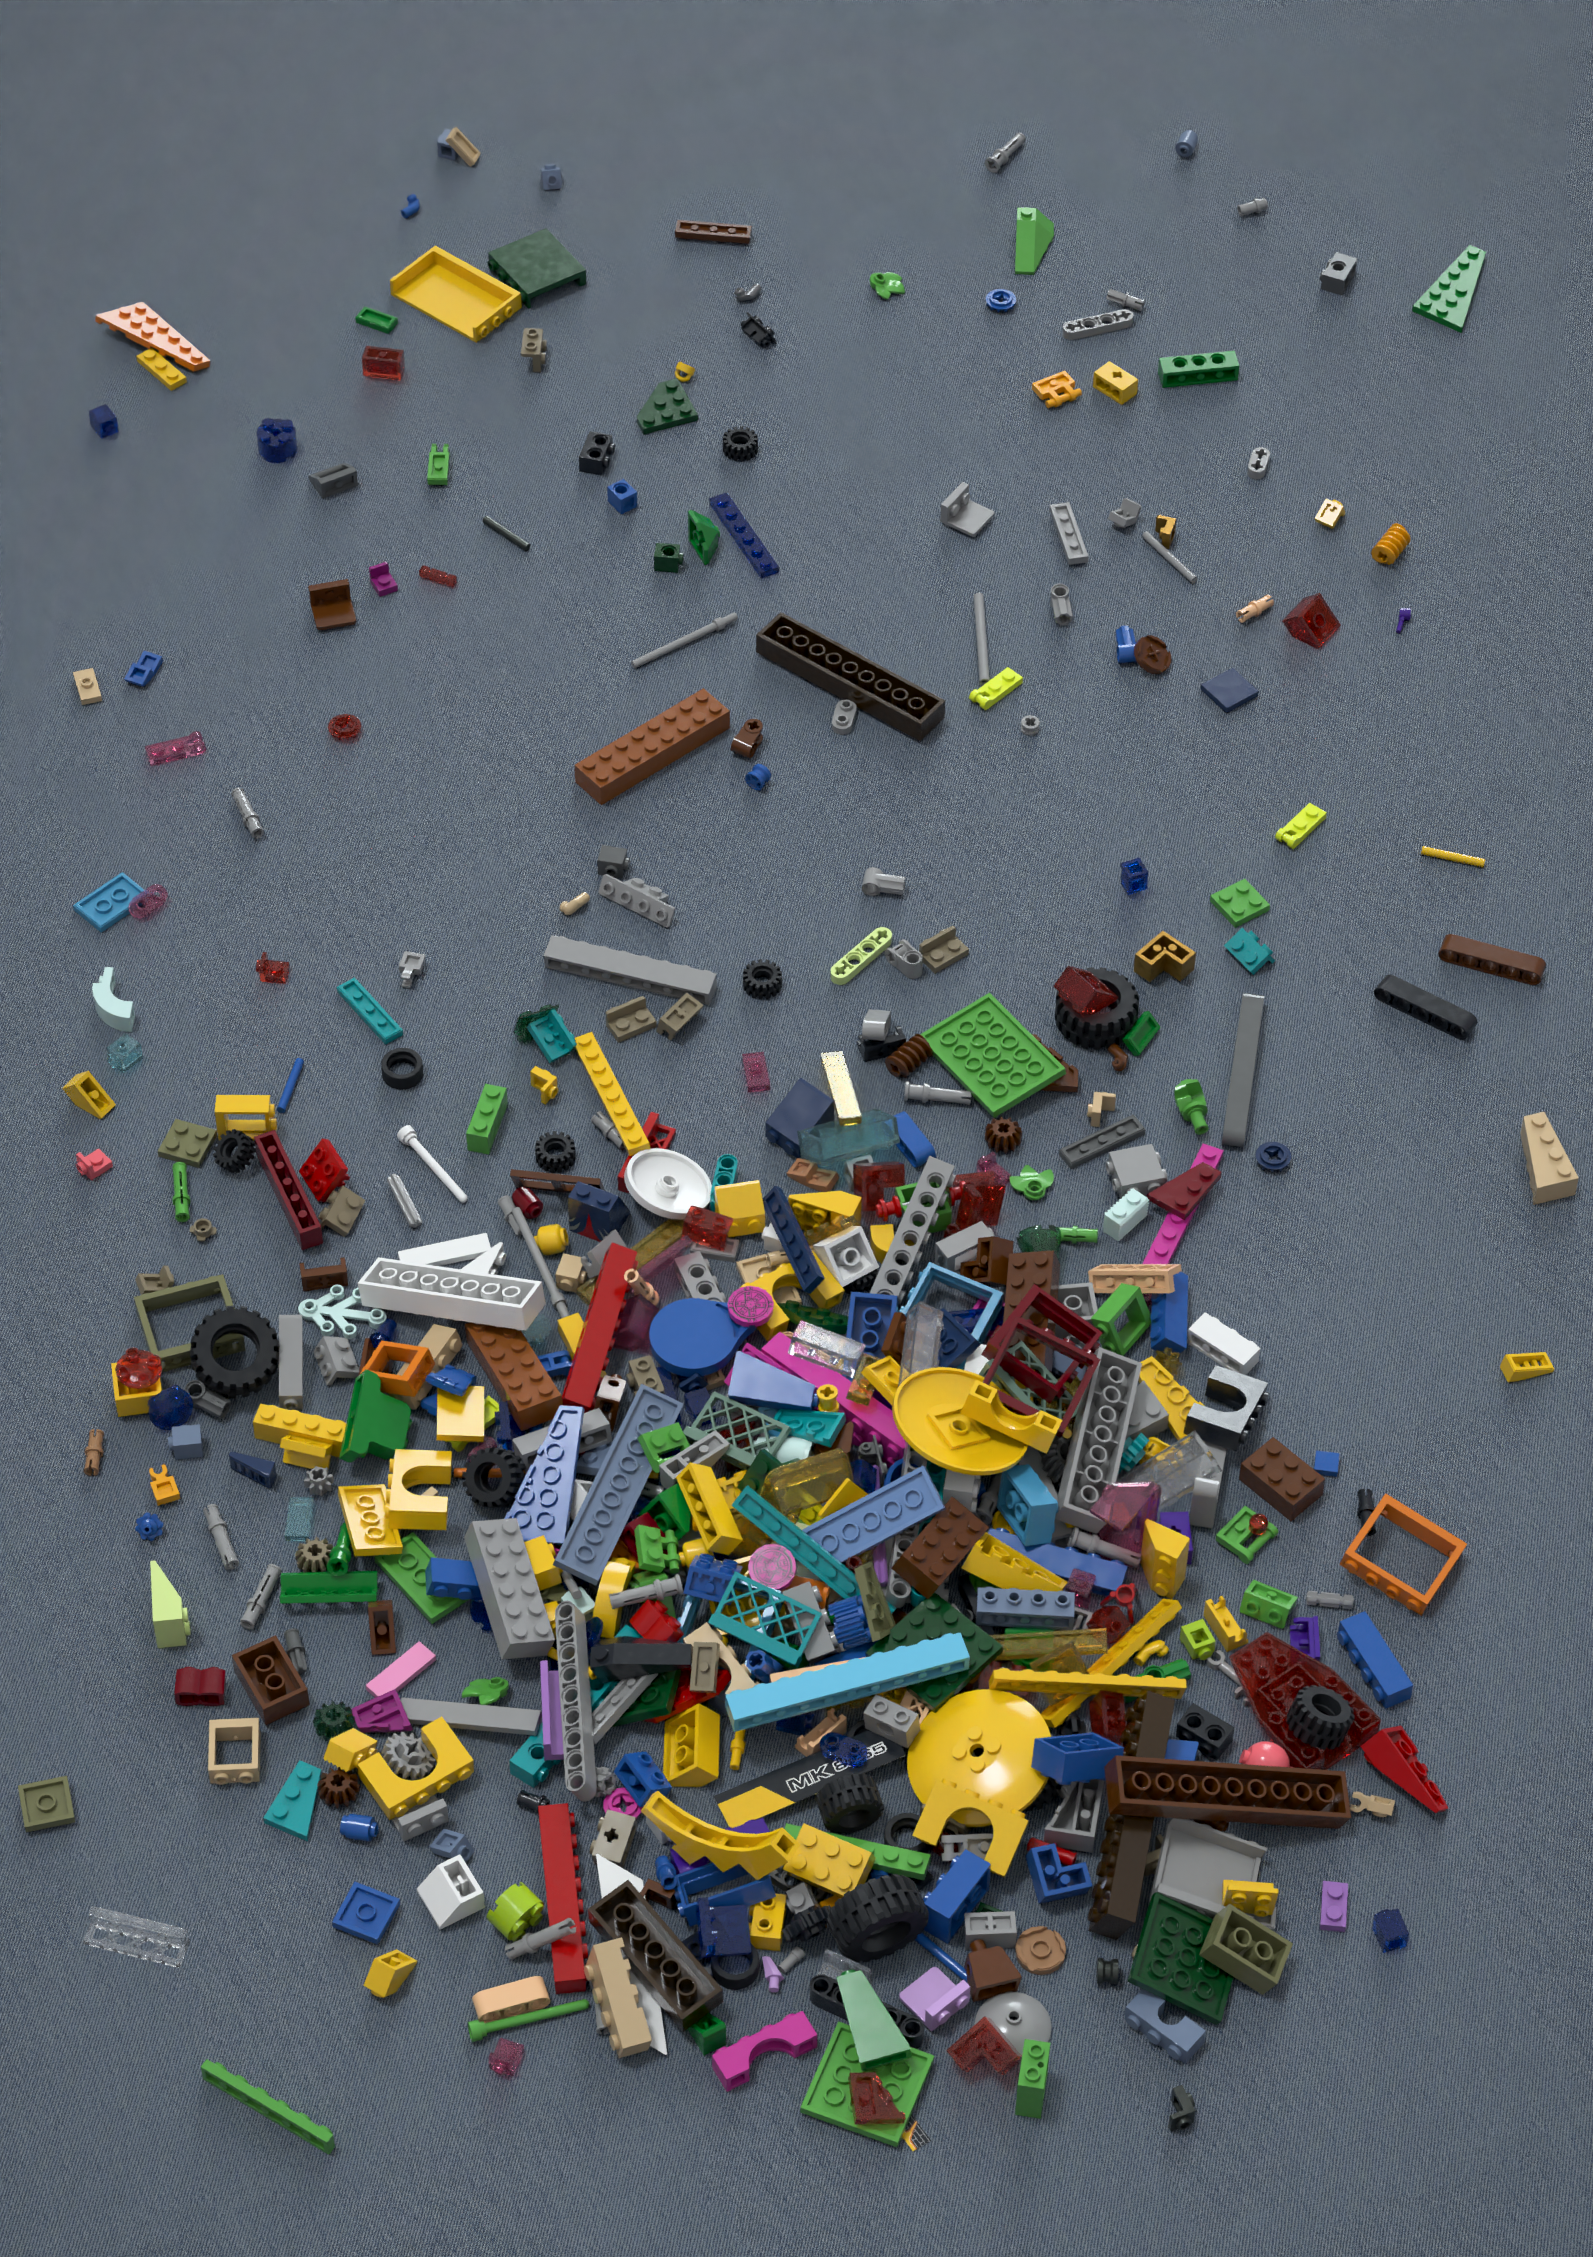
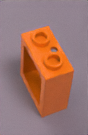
M381 1341L367 1364L363 1367L362 1372L367 1369L378 1375L381 1380V1392L415 1397L423 1385L426 1376L430 1374L435 1366V1362L427 1347ZM389 1360L410 1363L402 1376L382 1373Z

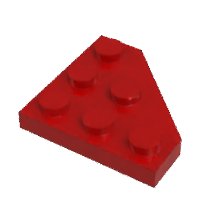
M691 1668L682 1669L671 1714L643 1721L651 1723L661 1722L698 1703L719 1695L732 1678L729 1671L718 1669L716 1693H701L690 1691Z

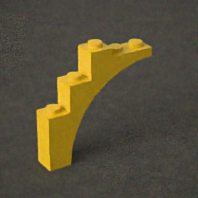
M659 1791L653 1793L641 1809V1812L675 1843L672 1849L689 1865L706 1856L722 1872L740 1864L756 1880H759L788 1863L800 1846V1843L783 1827L772 1832L749 1834L729 1831L708 1824L673 1804Z

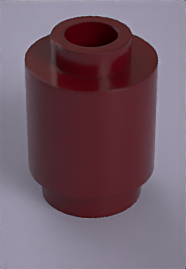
M519 1187L513 1192L512 1200L514 1205L520 1207L527 1219L536 1218L541 1214L543 1203L529 1188Z

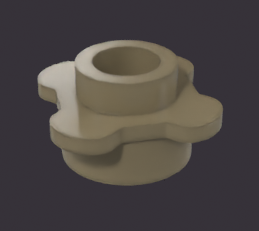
M201 1218L196 1220L194 1225L190 1227V1233L195 1234L197 1240L203 1242L209 1236L215 1235L217 1229L212 1227L208 1219Z

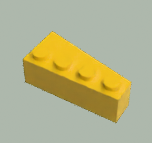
M987 1532L976 1542L962 1566V1569L1002 1589H1040L1057 1592L1063 1591L1068 1583Z

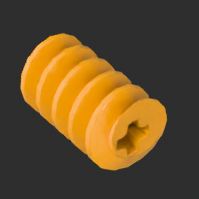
M1398 523L1392 524L1372 549V558L1379 563L1393 564L1411 542V537L1406 529Z

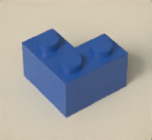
M1055 1843L1031 1848L1025 1856L1039 1904L1086 1894L1092 1887L1086 1862L1062 1867Z

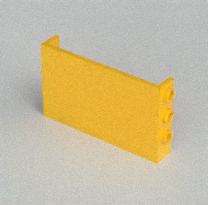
M437 246L431 248L390 280L392 296L476 343L522 308L520 292Z

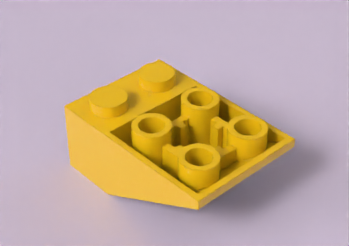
M843 1191L794 1194L788 1197V1203L801 1230L828 1238L848 1226H861L862 1197Z

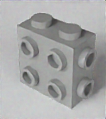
M1152 1144L1109 1152V1160L1105 1164L1108 1175L1112 1176L1113 1190L1118 1192L1120 1199L1130 1189H1135L1142 1195H1147L1167 1182L1166 1170L1160 1166L1161 1158L1159 1152H1155Z

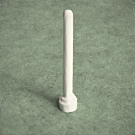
M410 1125L402 1127L397 1133V1138L417 1152L460 1202H466L468 1199L467 1195L417 1140L416 1131Z

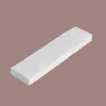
M487 1233L398 1251L399 1261L442 1266L478 1258L491 1249Z

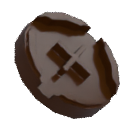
M1147 635L1136 642L1134 656L1140 667L1151 674H1161L1171 664V653L1167 651L1166 644L1158 637Z

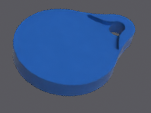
M700 1298L682 1299L662 1308L652 1320L649 1330L650 1349L655 1360L663 1368L674 1374L691 1377L698 1373L700 1376H706L726 1366L741 1343L757 1327L755 1325L743 1327L735 1323L729 1316L728 1303L716 1302Z

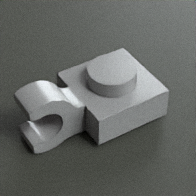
M404 951L399 964V972L402 973L401 979H403L402 987L411 988L413 976L421 975L426 961L425 954Z

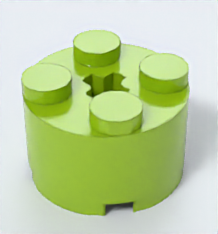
M519 1882V1887L514 1884L495 1901L498 1905L494 1912L490 1909L486 1918L508 1940L515 1942L522 1939L526 1933L524 1930L530 1925L535 1927L541 1922L544 1917L541 1914L544 1903L524 1883Z

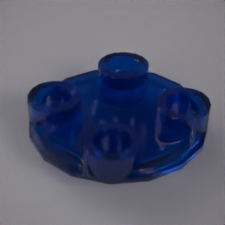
M178 1385L162 1390L148 1401L150 1420L155 1427L161 1430H172V1427L183 1425L192 1413L193 1402L191 1396Z

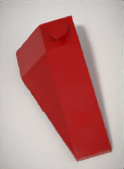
M1401 1725L1380 1730L1360 1746L1364 1751L1365 1759L1370 1764H1373L1374 1767L1434 1813L1444 1812L1448 1809L1437 1785L1433 1781L1428 1780L1426 1775L1429 1770L1425 1764H1421L1415 1755L1419 1752Z

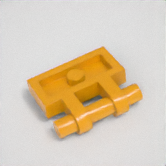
M1066 371L1032 383V390L1041 400L1050 399L1045 401L1047 408L1059 407L1063 402L1074 401L1082 395L1080 388L1073 390L1075 388V381Z

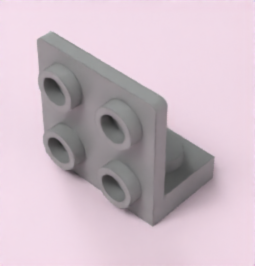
M962 482L941 504L940 522L975 537L993 518L995 512L969 500V484Z

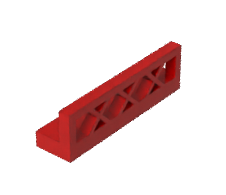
M650 1112L642 1128L651 1149L657 1147L668 1150L676 1134L675 1128L659 1124V1114ZM657 1132L668 1134L667 1138L661 1140L656 1138ZM629 1155L618 1174V1190L629 1193L625 1184L624 1173L630 1159L633 1157Z

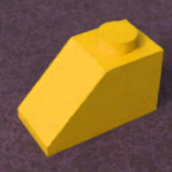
M89 1071L76 1074L62 1088L76 1106L99 1119H102L116 1105Z
M397 1949L376 1957L372 1962L363 1986L370 1989L371 1993L377 1997H387L394 1994L416 1966L417 1960Z

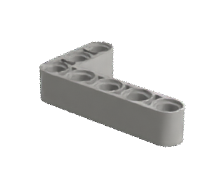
M1206 1441L1203 1444L1198 1476L1195 1478L1189 1522L1193 1526L1213 1529L1227 1448Z

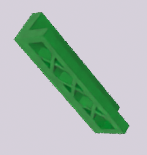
M347 1571L342 1576H334L329 1572L281 1573L280 1604L377 1601L378 1597L377 1571Z

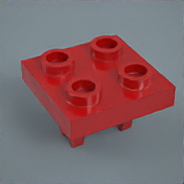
M322 1138L299 1170V1173L318 1202H326L336 1187L345 1186L344 1180L350 1179L349 1175L346 1174L348 1168L329 1139Z

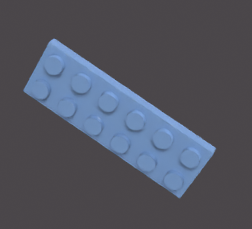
M923 1465L804 1528L802 1531L843 1564L940 1513L946 1508L926 1467Z

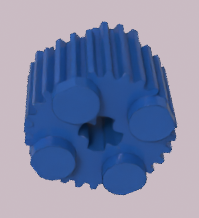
M861 1595L828 1605L830 1616L835 1615V1618H833L834 1634L838 1643H843L844 1650L872 1641Z

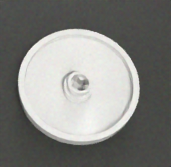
M659 1148L646 1149L635 1154L626 1167L624 1180L631 1196L641 1206L659 1216L680 1220L690 1219L703 1213L710 1202L712 1185L709 1177L697 1163L680 1153Z

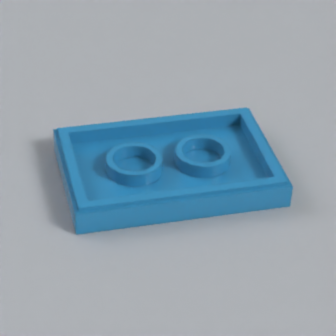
M122 872L74 904L73 909L102 933L149 901L150 894Z

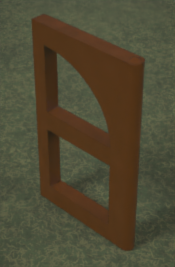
M511 1169L510 1177L515 1187L518 1188L525 1187L571 1193L575 1185L570 1184H576L580 1181L605 1191L600 1178ZM524 1179L551 1181V1183H550V1182H540V1181L524 1180Z

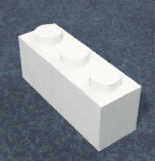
M1204 1313L1188 1329L1187 1343L1226 1369L1246 1375L1259 1362L1260 1348L1253 1341L1242 1337L1236 1330L1230 1329L1217 1318L1207 1313Z

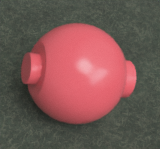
M1268 1741L1258 1742L1250 1746L1248 1750L1244 1749L1239 1759L1240 1764L1294 1768L1290 1766V1760L1285 1750L1279 1745Z

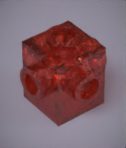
M1103 1606L1092 1614V1618L1086 1623L1095 1641L1110 1644L1117 1642L1121 1638V1634L1131 1625L1119 1606Z

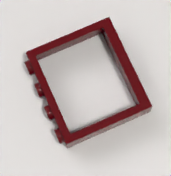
M1034 1284L989 1341L981 1355L988 1360L994 1359L1015 1317H1023L1030 1306L1084 1343L1083 1351L1088 1349L1094 1354L1100 1346L1097 1341L1102 1332ZM1006 1351L1000 1363V1367L1049 1404L1055 1397L1061 1398L1067 1389L1064 1386L1066 1382L1071 1384L1079 1373L1076 1369L1078 1367L1083 1369L1085 1366L1074 1360L1054 1385L1008 1351Z
M1015 1317L983 1383L990 1384L1016 1331L1087 1366L1088 1369L1057 1431L1056 1436L1061 1438L1101 1359L1091 1353V1350L1084 1349L1083 1351L1076 1347V1344L1067 1338L1062 1340L1054 1336L1055 1333L1050 1329L1044 1327L1040 1329L1034 1326L1033 1321L1030 1319L1026 1320L1022 1317ZM998 1390L1001 1403L1009 1411L1022 1416L1034 1415L1039 1412V1410Z

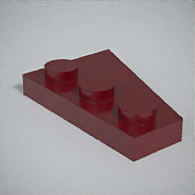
M1202 1162L1148 1193L1147 1198L1150 1202L1185 1220L1220 1180L1222 1172Z

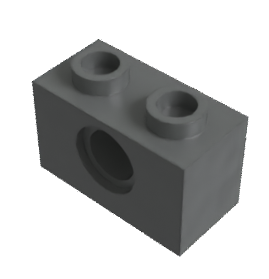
M1336 252L1334 257L1328 260L1326 270L1321 272V289L1343 295L1356 273L1357 258Z

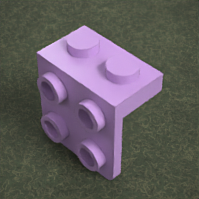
M932 1967L900 1992L899 1999L932 2032L968 2004L970 2000V1986L964 1980L955 1985L939 1968Z

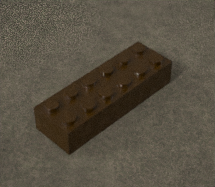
M629 1880L588 1908L589 1922L606 1942L622 1937L624 1947L621 1948L623 1960L629 1959L631 1972L682 2032L723 2003V1989Z

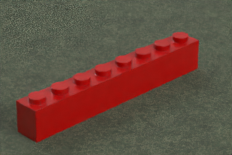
M612 1242L605 1252L562 1393L563 1406L583 1407L585 1409L584 1413L593 1410L597 1398L594 1397L595 1391H599L603 1380L600 1377L601 1371H605L609 1362V1358L606 1357L607 1351H611L615 1342V1338H612L613 1331L616 1332L621 1322L618 1315L619 1312H623L627 1301L623 1298L625 1293H628L631 1288L625 1280L624 1274L629 1269L636 1270L638 1261L635 1260L637 1251Z
M568 1803L538 1806L549 1927L567 1918H571L575 1923L570 1929L576 1927L574 1934L551 1943L555 1993L586 1991V1981L588 1980L584 1972L583 1959H588L587 1943L582 1944L581 1937L586 1936L585 1921L579 1920V1915L584 1914L583 1900L577 1899V1893L582 1891L580 1877L575 1878V1871H579L578 1855L573 1856V1849H577L576 1834H571L570 1829L575 1827L574 1812L569 1813Z

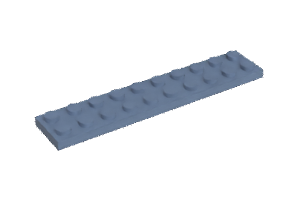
M640 1385L553 1563L554 1566L593 1585H597L652 1471V1467L637 1438L641 1434L674 1424L683 1403L648 1386Z

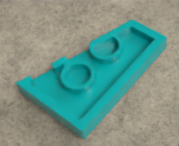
M779 1409L773 1418L790 1426L791 1431L788 1435L827 1447L833 1445L846 1422L845 1413ZM779 1428L773 1429V1430L778 1431V1432H781V1431H782V1430L779 1429Z
M299 1760L263 1818L264 1823L308 1842L315 1800H317L319 1791L317 1784L321 1780L322 1775L321 1769Z

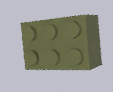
M1228 1904L1215 1915L1199 1955L1263 1995L1277 1985L1293 1943L1233 1905Z

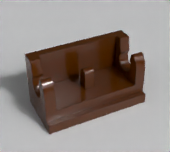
M345 1257L340 1258L341 1265L305 1269L304 1263H299L303 1291L331 1288L333 1285L348 1286Z

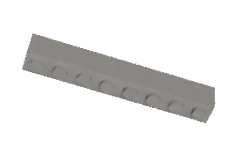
M551 935L543 955L546 968L676 998H681L688 993L701 1004L710 1005L717 988L716 973H712L709 970H699L687 965L673 964L666 960L652 959L645 955L639 956L627 951L609 949L606 946H596L585 941L571 940L564 936Z

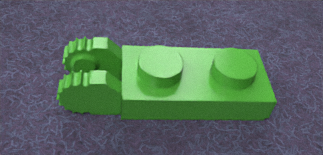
M432 444L431 452H429L428 485L448 484L449 444H444L443 452H437V445Z

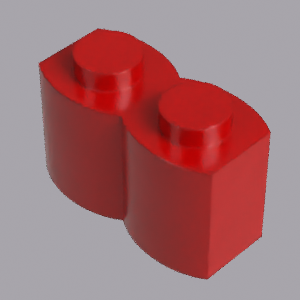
M647 1599L629 1620L636 1631L645 1639L677 1642L684 1635L680 1629V1622L668 1615L666 1612L668 1608L659 1600L655 1602Z

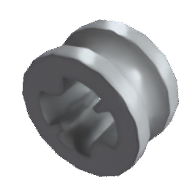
M1032 715L1023 717L1021 720V732L1028 736L1036 735L1039 732V719Z

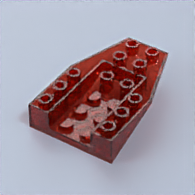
M1264 1633L1229 1657L1257 1721L1272 1742L1285 1750L1291 1767L1327 1770L1360 1748V1746L1379 1732L1381 1719L1332 1668L1270 1633ZM1311 1685L1323 1686L1340 1694L1344 1700L1350 1703L1355 1716L1345 1739L1339 1747L1331 1750L1328 1748L1323 1750L1318 1747H1311L1294 1736V1732L1288 1728L1289 1724L1286 1723L1287 1713L1298 1691L1303 1689V1687H1310Z

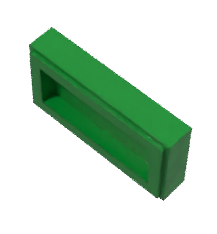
M364 307L355 317L356 323L389 334L398 324L397 317L368 307Z
M1145 1011L1123 1038V1041L1133 1056H1139L1161 1027L1150 1011Z

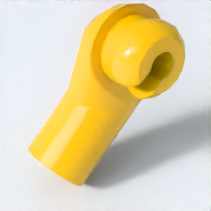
M1156 1640L1144 1644V1647L1139 1650L1133 1660L1137 1665L1143 1666L1152 1654L1157 1653L1159 1657L1165 1656L1169 1648L1165 1645L1164 1641Z

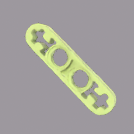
M885 927L875 929L832 966L830 973L831 981L837 985L848 983L891 945L892 932ZM870 947L874 949V951L867 953L864 952L863 949ZM855 959L860 963L852 965L849 961Z

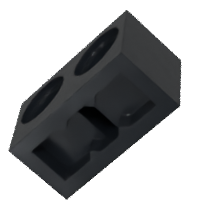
M593 431L589 432L579 455L580 472L603 475L605 468L609 467L610 455H614L615 452L612 435Z
M1193 1703L1178 1721L1176 1737L1183 1741L1199 1742L1198 1750L1204 1756L1211 1757L1217 1761L1233 1741L1235 1727Z

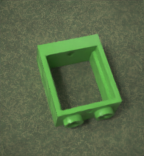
M1121 1283L1091 1317V1321L1094 1327L1102 1332L1099 1338L1102 1348L1124 1356L1151 1325V1315L1140 1287ZM1125 1310L1129 1322L1117 1333L1114 1322Z
M1024 2040L1015 2115L1041 2119L1048 2074L1049 2042Z

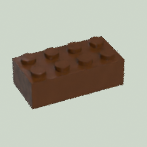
M953 1496L944 1505L946 1509L936 1514L891 1568L927 1599L933 1595L989 1528Z

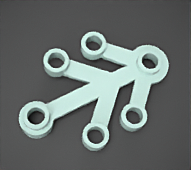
M333 1285L330 1288V1293L317 1300L306 1299L298 1307L299 1314L302 1315L303 1319L313 1320L320 1328L323 1336L333 1335L334 1324L331 1321H325L322 1315L330 1316L347 1339H354L357 1336V1329L354 1324H348L344 1318L368 1321L373 1329H382L387 1324L386 1313L379 1308H375L371 1312L348 1309L357 1303H362L361 1298L356 1296L360 1294L359 1288L354 1289L353 1295L332 1307H328L326 1305L330 1302L341 1300L344 1297V1288L341 1285Z

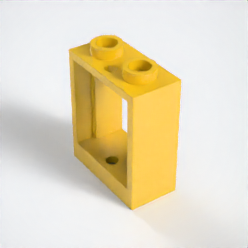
M216 1095L215 1119L218 1140L222 1139L220 1137L222 1134L226 1135V1131L230 1130L232 1132V1129L241 1131L251 1137L253 1141L254 1136L273 1130L277 1131L275 1104H271L270 1095ZM228 1114H264L265 1120H229Z

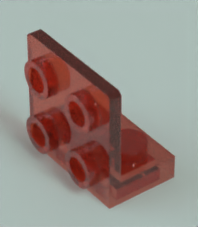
M1003 1183L964 1184L955 1225L961 1231L981 1221L986 1226L997 1225L1006 1186Z

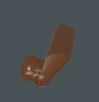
M1114 1043L1108 1048V1052L1115 1058L1112 1061V1066L1116 1071H1123L1127 1067L1129 1058Z

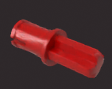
M1032 1837L1027 1844V1851L1029 1852L1031 1848L1049 1845L1050 1843ZM1055 1843L1061 1864L1066 1866L1074 1865L1077 1853L1058 1847L1057 1843Z

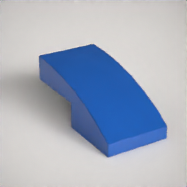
M143 651L137 664L133 663L124 680L144 687L163 663L162 656Z

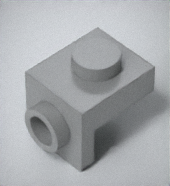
M1124 498L1120 509L1111 511L1108 519L1121 528L1136 524L1141 505L1128 498Z

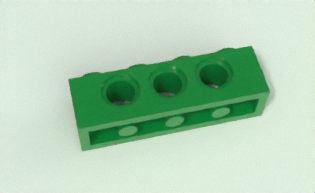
M1235 350L1159 358L1158 375L1162 388L1237 381L1239 363Z

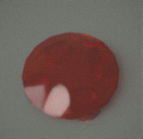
M134 1347L126 1350V1354L117 1362L115 1368L116 1376L123 1385L129 1388H148L161 1377V1358L149 1351L138 1350Z

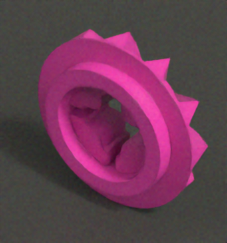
M617 1788L604 1799L603 1810L605 1813L608 1809L636 1817V1819L639 1814H642L641 1809L643 1807L638 1806L626 1788ZM621 1800H623V1803H625V1806H627L626 1812H623L621 1808H619Z

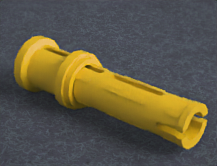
M826 1384L818 1388L819 1411L838 1412L839 1403L836 1400L838 1390L835 1386Z

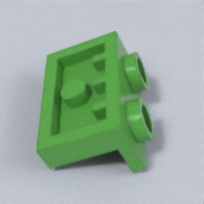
M1253 1580L1244 1592L1239 1611L1283 1629L1288 1615L1296 1605L1298 1597Z

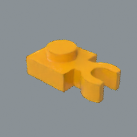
M164 1464L161 1465L162 1472L160 1474L154 1473L153 1468L149 1469L150 1478L153 1481L150 1482L157 1506L180 1499L174 1477H168L167 1467Z

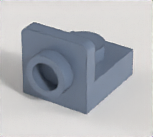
M443 1829L429 1846L434 1854L450 1859L460 1854L465 1863L474 1853L473 1847L464 1834L448 1829Z

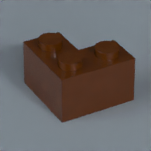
M995 1236L978 1238L976 1261L961 1262L960 1275L991 1288L1006 1287L1009 1254L1013 1253L1014 1241Z

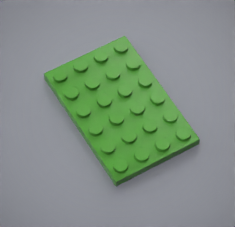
M990 992L920 1034L932 1048L933 1056L967 1091L971 1092V1095L994 1118L1066 1074L1065 1067Z

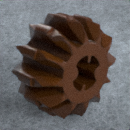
M1001 1116L999 1120L993 1118L991 1123L987 1124L984 1139L988 1143L989 1149L995 1148L996 1153L1001 1150L1006 1154L1008 1150L1014 1152L1016 1147L1020 1146L1022 1130L1019 1127L1018 1121L1012 1122L1011 1117L1005 1120Z
M330 1767L328 1770L329 1774L322 1773L321 1780L318 1781L319 1797L321 1800H325L327 1806L334 1803L337 1809L340 1804L348 1807L349 1801H356V1794L360 1791L358 1776L352 1774V1770L345 1772V1770L343 1771V1769L341 1770L338 1767L334 1771Z

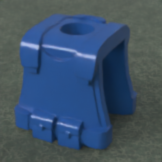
M447 1364L443 1370L428 1374L425 1381L452 1394L463 1396L466 1394L469 1386L476 1385L477 1377ZM437 1393L421 1400V1407L428 1410V1413L437 1416Z

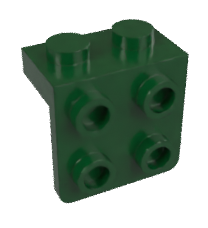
M762 1449L737 1488L743 1491L746 1486H749L768 1502L778 1497L782 1498L789 1489L787 1485L790 1480H793L799 1474V1466L802 1461L796 1458L781 1463L766 1449Z

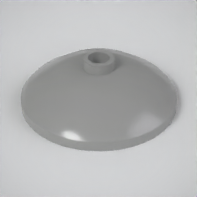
M1005 1992L989 1998L982 2004L975 2018L974 2029L979 2045L987 2054L1003 2062L1020 2063L1025 2039L1049 2042L1051 2020L1045 2007L1035 1998L1020 1992ZM1010 2017H1017L1018 2019L1011 2020Z

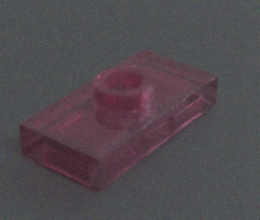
M764 1052L742 1054L748 1092L770 1090Z

